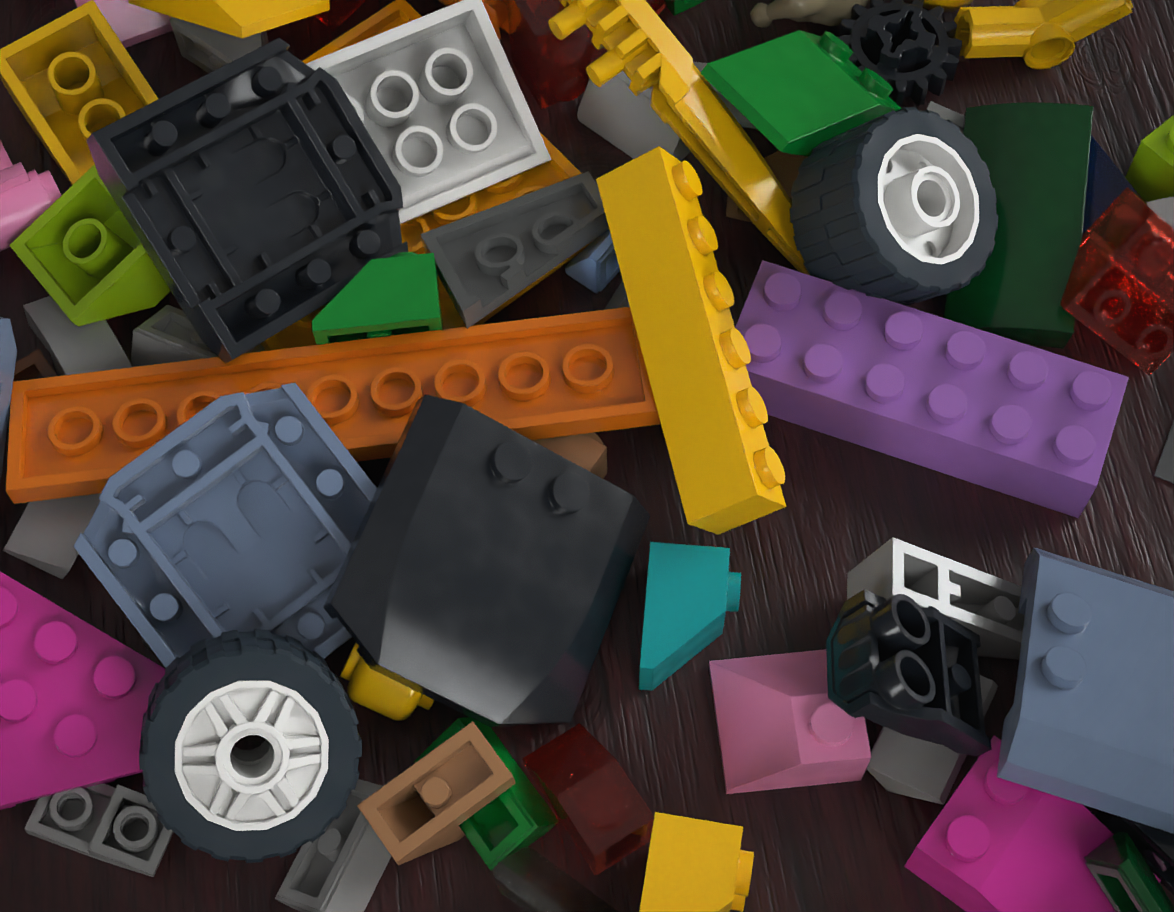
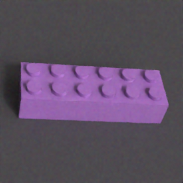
M764 260L761 262L735 327L742 334L748 345L751 362L746 365L751 385L762 397L768 415L1076 518L1080 517L1097 487L1129 379L1127 376L883 298L866 296L865 293L853 289L847 290L833 284V282Z

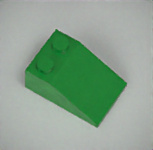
M798 30L707 63L700 73L783 153L809 157L812 154V150L822 142L890 111L902 109L889 97L893 91L890 84L868 68H865L863 72L859 70L849 60L853 54L850 47L827 31L822 36Z

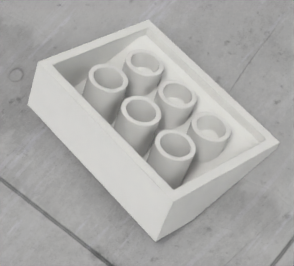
M462 0L306 63L313 70L321 67L337 79L401 186L403 208L399 210L400 225L551 160L482 0Z

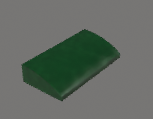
M1024 102L966 108L962 133L966 138L969 137L976 146L982 161H985L990 172L989 177L992 187L995 188L997 198L996 215H998V230L995 231V245L992 254L987 258L985 268L979 276L972 278L967 286L945 294L943 318L1024 344L1064 349L1074 333L1094 106Z

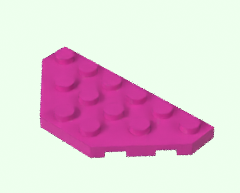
M0 572V810L80 787L86 789L103 783L114 782L118 778L142 773L143 770H140L139 749L143 715L148 708L149 695L155 683H159L165 675V668Z

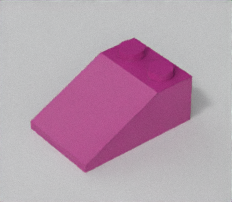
M995 735L991 739L992 750L979 756L904 866L966 912H1116L1085 864L1087 861L1084 858L1114 834L1082 804L998 778L997 770L1001 740ZM1155 875L1156 879L1160 883L1161 880Z

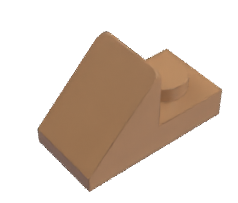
M472 721L357 806L395 862L401 865L460 840L465 834L459 825L516 784V781Z

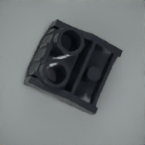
M864 589L846 600L826 640L828 698L854 718L865 717L903 735L944 745L956 753L980 756L992 750L991 738L986 735L977 656V648L981 646L980 635L943 615L933 606H928V608L920 607L912 598L904 594H897L886 600V598Z

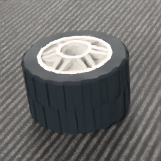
M907 107L897 111H890L816 146L812 150V154L803 160L798 169L799 174L797 179L793 181L791 190L792 207L790 208V222L793 224L795 245L797 251L799 250L803 257L804 266L809 274L833 282V284L844 289H853L865 293L866 296L883 298L905 306L959 290L970 284V280L979 276L985 268V262L991 256L995 245V231L998 230L995 188L992 187L987 165L980 158L977 152L978 149L970 138H966L957 125L949 119L941 118L936 112L927 109L921 111L915 107Z
M254 629V631L248 632L232 630L222 632L221 636L207 641L203 639L190 646L191 650L180 658L176 657L165 669V675L160 682L155 683L148 698L147 711L143 715L139 766L140 770H143L144 775L143 789L148 802H152L158 812L157 818L168 831L171 829L181 838L183 844L195 851L199 849L209 853L211 858L227 862L229 859L245 860L246 863H256L275 856L282 858L297 852V848L309 841L313 843L325 833V828L334 819L340 817L347 806L346 801L351 790H355L360 774L358 763L359 757H362V739L356 726L359 723L353 706L336 673L333 674L330 671L326 661L317 652H311L302 646L301 641L288 635L282 637L271 634L270 630ZM248 735H259L266 738L259 747L252 750H242L234 746L240 738Z

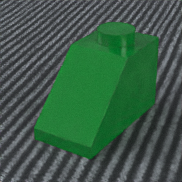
M401 252L389 258L371 259L312 320V332L316 345L442 330L441 299L434 253L416 254Z

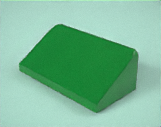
M470 717L458 718L414 763L472 721L513 775L516 784L459 825L490 871H493L549 832L558 823V819L492 728Z

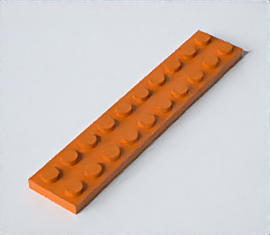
M630 307L475 325L468 329L466 327L244 353L226 364L219 357L14 381L10 405L6 492L14 504L99 494L102 492L109 477L220 396L240 392L249 394L281 388V385L290 383L298 385L356 462L391 458L416 402L425 394L464 403L530 440L660 425V419Z

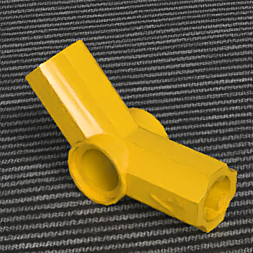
M1019 0L1014 6L960 7L954 19L957 24L954 38L962 40L959 56H964L965 58L1023 57L1028 67L1040 70L1047 69L1067 60L1074 52L1075 42L1131 14L1133 5L1131 0Z

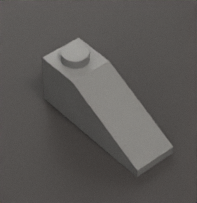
M894 537L847 573V600L864 589L884 597L886 600L897 594L907 595L920 607L928 608L933 606L943 615L980 635L981 646L977 648V656L1016 660L1020 658L1025 615L1018 613L1021 586Z

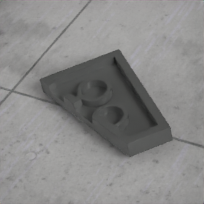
M589 171L420 235L425 253H434L437 275L468 329L606 232L609 227L598 185Z

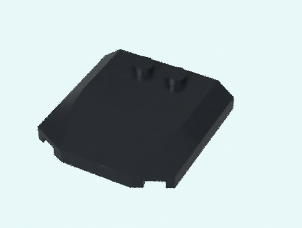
M280 38L93 132L86 140L99 177L201 340L225 364L330 302L371 259L389 258L397 253L409 252L407 241L402 244L399 219V210L403 208L401 186L339 82L321 67L313 70L287 51L290 45Z
M425 394L414 406L323 608L332 619L336 617L359 645L356 651L370 669L489 727H512L533 724L562 725L572 720L650 515L634 495L466 404Z

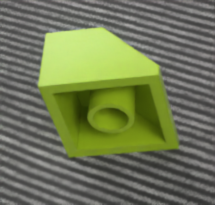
M95 164L9 245L70 321L78 327L155 307L171 291L99 177Z

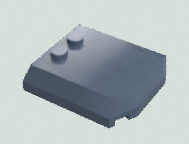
M296 383L281 385V388L244 394V392L229 394L214 400L109 477L98 498L100 502L84 533L79 534L73 547L166 668L176 657L180 658L191 650L190 646L203 639L207 641L221 636L222 632L232 630L248 632L254 631V629L270 630L271 634L282 637L288 635L301 641L302 646L311 652H317L325 659L352 638L337 617L332 619L323 606L377 488Z
M1033 547L1024 564L1018 613L1025 615L1014 704L1004 719L997 777L1174 834V591Z

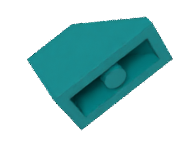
M650 542L639 690H654L723 634L726 611L738 612L741 572H729L730 548Z

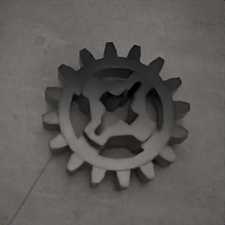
M871 0L869 10L859 4H855L852 7L851 18L842 19L838 38L853 51L849 60L862 72L865 68H868L887 81L893 88L889 97H892V100L899 107L902 106L904 97L911 96L912 100L920 106L925 103L927 91L937 96L943 94L946 80L953 81L962 47V40L954 38L957 29L956 22L941 23L944 9L941 6H937L927 11L923 9L924 0H913L912 4L904 3L903 0H892L891 3H884L883 0Z

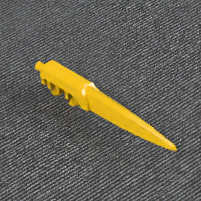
M559 0L565 8L548 20V25L553 34L559 40H563L586 24L593 33L591 42L598 50L603 47L607 50L605 54L586 67V72L591 81L596 86L601 87L621 71H624L631 80L628 88L635 96H638L652 86L650 106L664 124L668 123L720 187L799 272L810 275L804 266L805 262L800 251H797L793 238L795 236L793 224L790 222L792 201L737 119L710 83L700 74L701 72L693 63V58L646 0Z

